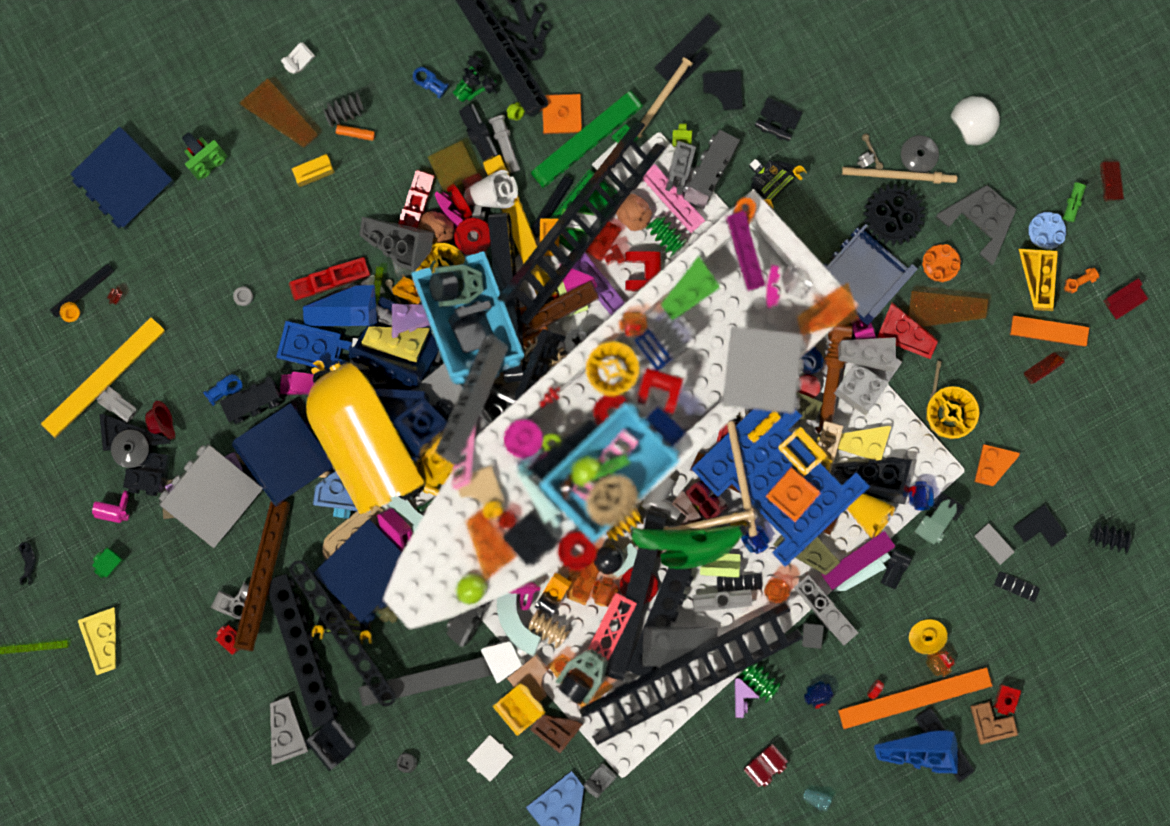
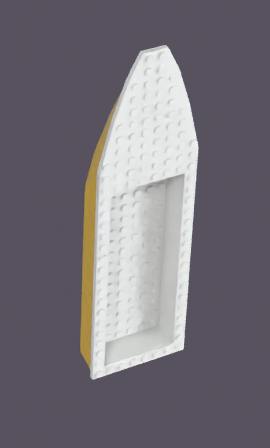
M754 190L744 197L752 199L756 204V211L749 227L766 284L772 265L779 267L778 273L781 276L777 285H772L779 288L777 294L781 295L777 306L772 305L771 309L767 308L766 286L746 291L725 216L733 213L734 206L474 440L471 473L492 466L505 502L501 504L503 512L496 518H485L482 511L484 505L479 500L471 497L461 498L458 489L456 490L452 487V472L430 504L399 558L383 599L409 629L459 615L505 595L562 565L557 554L560 540L570 532L582 531L539 487L542 481L525 468L546 452L543 448V442L536 455L531 458L520 459L507 451L503 438L507 427L511 423L522 419L535 423L541 430L543 439L549 434H556L561 440L587 420L591 419L595 422L593 417L594 406L597 400L604 395L595 390L589 383L586 376V362L590 353L597 346L607 342H618L626 345L634 352L639 363V375L634 386L626 393L620 395L624 396L638 410L636 414L639 416V419L643 417L650 424L648 429L652 433L656 431L664 439L662 443L668 448L672 446L679 453L677 458L680 461L638 501L639 503L744 409L741 407L722 406L732 326L802 334V340H805L804 352L801 351V358L858 306L856 301ZM743 204L742 210L747 211L748 205ZM699 255L721 288L673 320L675 323L672 329L680 328L677 335L684 333L682 341L689 340L687 348H690L672 360L671 357L674 352L669 354L666 352L669 346L662 347L664 340L657 341L659 334L653 335L652 331L654 328L650 329V327L664 316H667L661 306L662 302ZM641 324V329H639L641 336H633L629 334L630 337L625 336V326ZM607 357L603 361L615 360L616 357ZM619 359L618 362L621 365V369L626 370L624 362ZM612 365V367H607V369H609L610 374H612L613 372H618V370H616V365ZM646 367L684 378L674 414L664 411L670 392L657 388H650L646 405L636 403ZM599 369L600 377L606 382L608 377L604 374V370ZM617 377L615 379H610L609 383H618L623 378ZM549 386H552L554 389L557 387L561 389L558 392L561 397L559 400L553 398V403L547 402L545 407L539 406V401L544 399V393L549 394ZM614 407L609 408L607 411L608 417H611L617 409ZM551 440L549 442L550 447H553L556 444V441ZM517 472L528 476L554 506L559 509L560 513L556 517L561 522V525L555 528L550 521L547 523L542 521ZM532 511L557 540L555 543L557 547L549 554L544 552L539 556L542 560L534 567L531 565L527 567L502 536ZM578 545L573 546L571 549V554L575 557L583 553L582 548ZM470 573L479 574L485 579L487 584L486 596L474 605L463 604L455 592L458 581Z

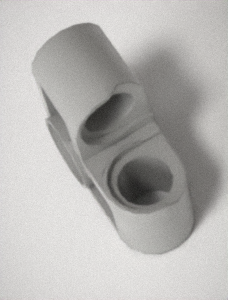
M243 581V585L236 597L219 590L211 608L240 620L241 616L236 615L235 609L240 605L244 607L249 584Z

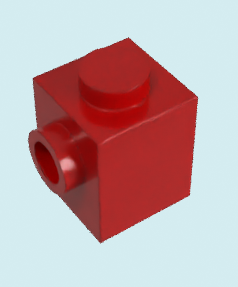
M231 625L227 627L222 626L216 633L218 637L215 640L230 654L235 655L239 651L233 648L237 630Z
M999 685L993 707L998 709V713L1009 715V712L1015 713L1021 691Z

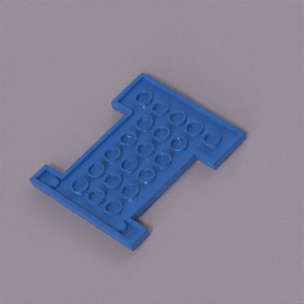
M753 409L735 426L750 501L785 538L772 554L786 567L870 486L857 473L841 485L821 463L803 476L777 448L792 434L788 429L802 417L797 410H794L793 414L777 412L781 417L780 420L776 423L774 422L773 426L753 443L748 438V434L752 430L755 431V428L773 412ZM728 433L691 468L717 496L723 493L731 484L740 491ZM796 437L786 445L806 468L816 460ZM791 467L821 492L796 522L766 497Z

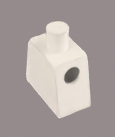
M511 640L491 644L481 649L497 683L526 663L523 656L527 655V653L515 646Z

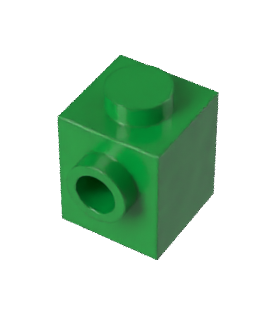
M106 548L103 553L100 551L94 557L92 566L95 568L94 572L102 579L104 576L110 578L124 560L113 550Z

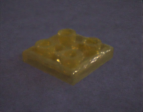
M462 141L428 156V160L444 192L447 191V186L452 183L458 186L478 176Z

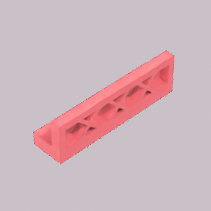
M618 592L615 593L588 650L592 648L597 651L600 647L601 651H598V653H602V656L609 661L637 603L625 598L624 595ZM621 601L630 604L631 607L628 613L620 615L618 607ZM619 618L621 627L619 630L612 632L610 624L612 620ZM610 635L612 645L610 648L603 650L601 642L604 637Z

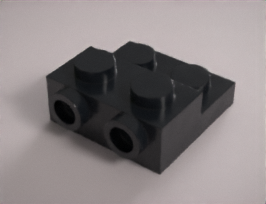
M148 453L146 460L141 465L126 469L123 488H128V492L140 494V490L146 491V495L151 496L163 493L167 481L170 455Z
M532 511L502 536L527 567L529 565L534 567L542 560L539 556L544 552L549 554L557 547L555 545L557 540Z

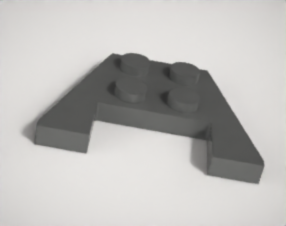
M986 185L938 213L936 218L949 228L958 216L963 214L991 238V241L979 255L993 265L1016 209Z

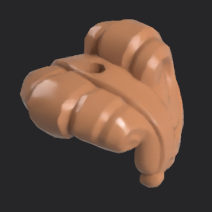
M629 194L616 211L619 221L626 225L630 231H641L648 226L652 211L643 198L635 194Z
M431 211L422 215L418 228L434 233L432 244L450 243L454 236V223L445 214Z

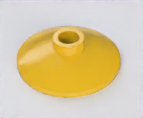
M930 619L918 622L909 633L911 647L921 654L938 652L944 647L948 638L944 625Z

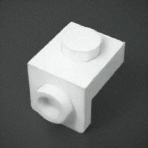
M302 42L297 45L289 56L284 57L281 61L287 71L295 74L302 72L315 55Z

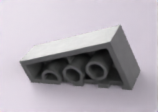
M719 130L717 135H712L708 143L711 145L709 150H704L700 158L702 161L700 166L696 165L691 175L693 176L691 182L688 181L684 187V200L702 209L705 208L739 144V139L722 130Z

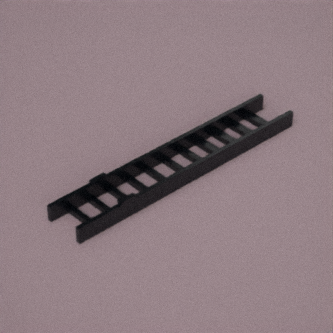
M634 122L496 298L500 302L507 303L514 294L527 307L518 319L519 322L526 325L530 323L632 190H635L641 183L643 176L664 151L665 147L663 145L655 144L646 155L634 142L635 138L645 127L643 123ZM629 146L642 159L636 169L622 156ZM618 163H621L631 173V176L624 184L611 171ZM606 175L620 188L613 199L599 185ZM595 190L609 203L602 213L588 200ZM583 205L597 218L590 228L576 215ZM572 219L585 232L579 242L565 229ZM560 234L574 248L568 256L554 243ZM548 250L562 263L556 271L542 258ZM536 265L550 277L545 286L531 273ZM524 280L538 292L533 301L519 288Z
M784 602L629 683L626 682L620 685L614 691L579 708L578 710L582 718L598 711L607 728L592 736L596 745L621 734L804 639L798 629L785 636L777 618L791 611L788 605ZM770 622L778 640L768 645L760 627ZM753 631L761 648L753 653H750L743 638V635ZM736 640L744 658L733 663L725 645ZM716 649L719 650L726 667L715 672L707 654ZM702 657L710 675L697 681L689 663ZM685 666L693 684L680 690L672 672ZM668 675L676 693L663 699L655 681ZM650 684L659 702L646 708L637 690ZM633 693L641 709L627 715L620 699ZM616 702L624 720L611 726L603 708Z

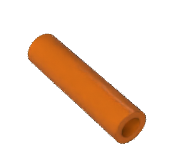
M338 124L336 127V134L374 140V131Z

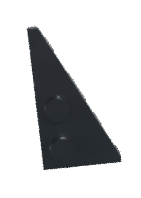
M99 414L103 451H111L114 438L125 430H136L146 437L149 446L171 444V439L153 434L150 431L107 415ZM127 445L125 449L131 448V445Z

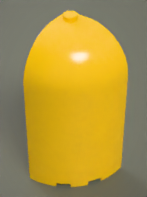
M339 362L329 367L331 371L321 376L314 383L308 394L307 416L311 427L359 514H363L373 510L372 507L378 505L380 507L391 502V497L394 495L396 497L399 495L403 496L423 485L424 482L376 394L362 373L350 363L341 365Z

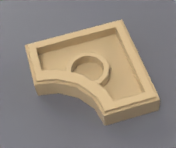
M492 466L472 472L470 483L458 489L461 498H475L483 505L492 501H498L501 504L505 503Z

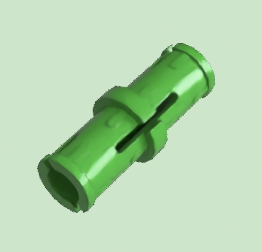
M1074 183L1071 196L1067 199L1068 205L1063 220L1075 222L1078 208L1082 205L1081 199L1086 185Z
M626 453L612 460H605V463L599 466L598 473L593 480L596 481L608 474L613 475L615 471L630 465ZM618 463L617 465H615V466H613V467H611V468H608V469L602 471L603 469H605V468H607V467H609V466H611V465H613V464Z

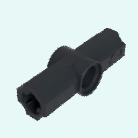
M467 105L459 110L461 119L467 128L468 136L472 144H475L482 161L485 162L498 156L489 138L490 134L484 122L481 121L474 105Z

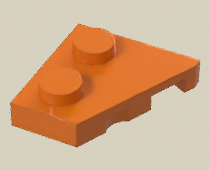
M983 444L974 482L993 487L1019 457L1020 453Z

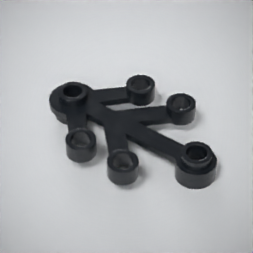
M507 0L508 4L514 7L521 26L510 22L505 17L498 20L499 23L506 21L507 25L502 26L504 30L508 29L526 38L527 43L516 40L513 35H507L509 38L514 39L512 43L514 47L526 51V56L530 60H540L544 55L542 44L546 35L551 31V24L548 21L541 23V31L536 40H534L532 33L540 16L545 12L544 6L542 4L534 6L532 17L528 23L521 6L522 0L517 2ZM537 7L543 9L541 13L535 11ZM546 24L549 26V29L543 30L542 26ZM533 49H538L539 52L538 54L534 55L531 53V51Z

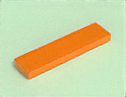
M1012 316L1010 335L1083 347L1087 346L1089 327L1020 316Z

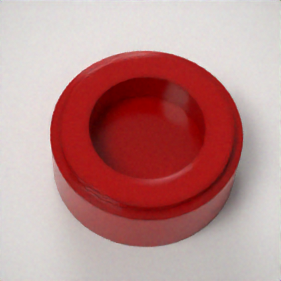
M877 679L868 690L867 696L875 699L882 691L884 683Z

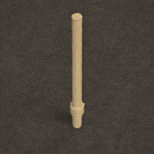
M851 167L842 168V175L933 181V183L941 184V182H957V175H944L942 172L931 174Z
M731 421L727 423L744 511H749V508H752L735 422ZM744 519L747 522L750 537L756 536L757 531L754 521L756 519Z

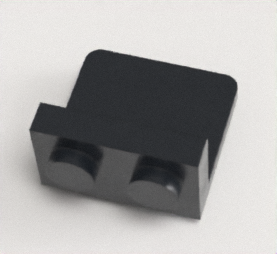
M477 301L466 308L465 306H460L454 310V313L448 319L463 353L479 350L483 340L488 335H494L485 317L492 308L489 301L483 303Z
M333 719L329 720L319 731L305 741L329 772L356 750L353 739L346 736L342 731L343 728L340 723Z

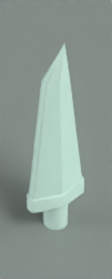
M517 472L544 523L550 521L555 528L561 525V522L556 517L560 513L559 509L554 506L528 476Z
M888 553L884 554L840 584L832 592L847 591L885 570L886 567L883 563L891 557Z

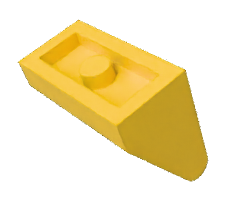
M801 426L777 447L803 476L827 457L825 452ZM797 435L818 457L807 468L786 446Z

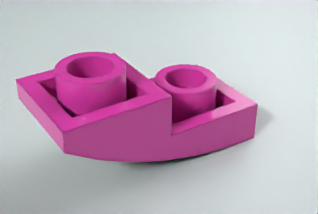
M436 192L434 195L441 210L455 226H458L463 219H461L462 215L456 210L450 211L453 206L450 201L452 198L444 192L441 194Z
M774 265L770 269L766 284V304L769 309H771L772 305L777 306L781 296L777 294L779 288L772 286L773 284L777 285L781 276L778 273L779 267Z

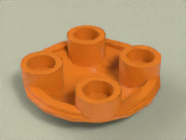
M939 244L927 250L923 256L922 265L924 272L930 279L937 282H945L957 275L960 270L961 261L959 254L950 245Z

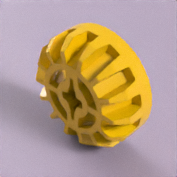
M436 243L432 245L431 252L416 271L430 268L432 262L436 261L433 265L432 273H434L435 268L440 266L439 261L443 267L449 266L442 258L449 259L455 266L464 264L465 257L453 245Z
M607 342L597 346L590 353L586 362V376L589 383L603 395L616 396L626 393L634 386L639 375V363L636 355L629 347L618 342ZM607 357H616L615 360L603 361ZM619 359L624 362L626 370L621 369V365L618 362ZM612 365H616V370H618V372H613L612 374H610L609 369H607V367H612ZM599 369L604 370V374L608 377L606 382L600 377ZM617 377L623 378L618 383H609L610 379H615Z
M946 387L939 390L931 397L926 407V420L931 430L937 433L938 436L948 439H957L969 434L976 426L979 418V407L976 399L970 392L960 387ZM949 401H955L959 403L960 406L956 404H951ZM940 406L943 408V418L941 420H939L938 418V409ZM961 408H963V410H964V418H963V419L961 418V414H962ZM949 409L956 411L954 416H948ZM942 422H953L955 427H947Z

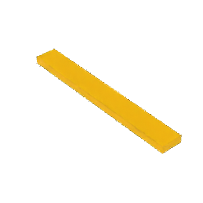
M501 155L483 162L488 176L499 170L507 171ZM517 196V198H514L513 203L515 204L512 207L501 209L503 213L509 212L513 239L521 259L525 263L538 244ZM538 265L531 271L543 286L550 279ZM555 289V291L551 294L550 297H552V296H554V295L557 294L556 289Z
M150 318L51 413L41 425L56 438L133 364L165 330L155 320Z

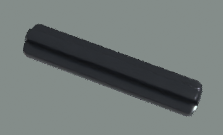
M701 49L690 60L693 63L692 66L686 69L670 94L709 57V54L704 49Z

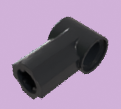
M894 548L880 583L896 590L903 572L907 570L911 562L912 556Z

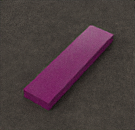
M745 210L725 216L746 291L765 287L766 283Z
M883 531L839 561L840 564L829 574H821L830 589L833 590L896 546L887 533Z

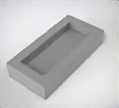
M989 523L974 535L976 540L999 565L1014 553L1012 548Z

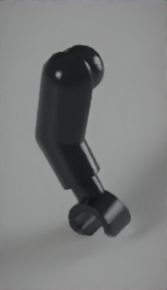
M22 542L19 544L18 549L25 561V573L20 578V584L24 585V580L28 578V585H31L33 583L31 573L34 571L37 560L31 545Z

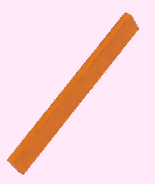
M982 668L838 710L843 729L988 688L992 686L987 668Z

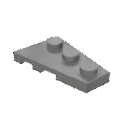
M896 338L841 340L838 345V360L894 372L896 368Z
M290 697L270 703L271 765L309 752Z

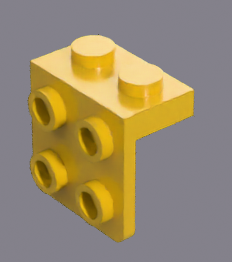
M521 683L493 705V708L517 736L545 714L542 704L532 697L530 690Z

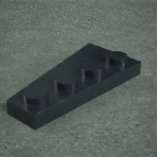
M542 328L541 333L537 337L535 348L530 354L527 368L522 374L521 383L515 391L513 401L521 398L541 377L547 374L549 370L548 363L552 357L556 358L559 352L557 347L560 342L564 343L566 336Z
M587 420L525 468L543 482L600 427L593 420Z

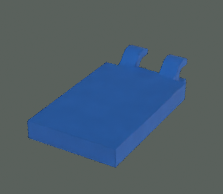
M286 321L276 358L315 368L318 367L313 365V363L320 360L329 369V367L339 362L341 365L349 363L346 360L339 359L341 349L349 351V346H352V342L341 340L342 335L339 333Z

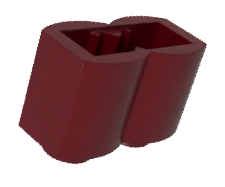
M701 479L686 491L689 500L699 506L700 512L706 519L716 518L728 507L724 498L721 495L717 496Z
M771 743L748 763L743 770L758 787L761 785L765 787L773 780L771 776L776 772L780 774L787 768L785 764L788 761Z

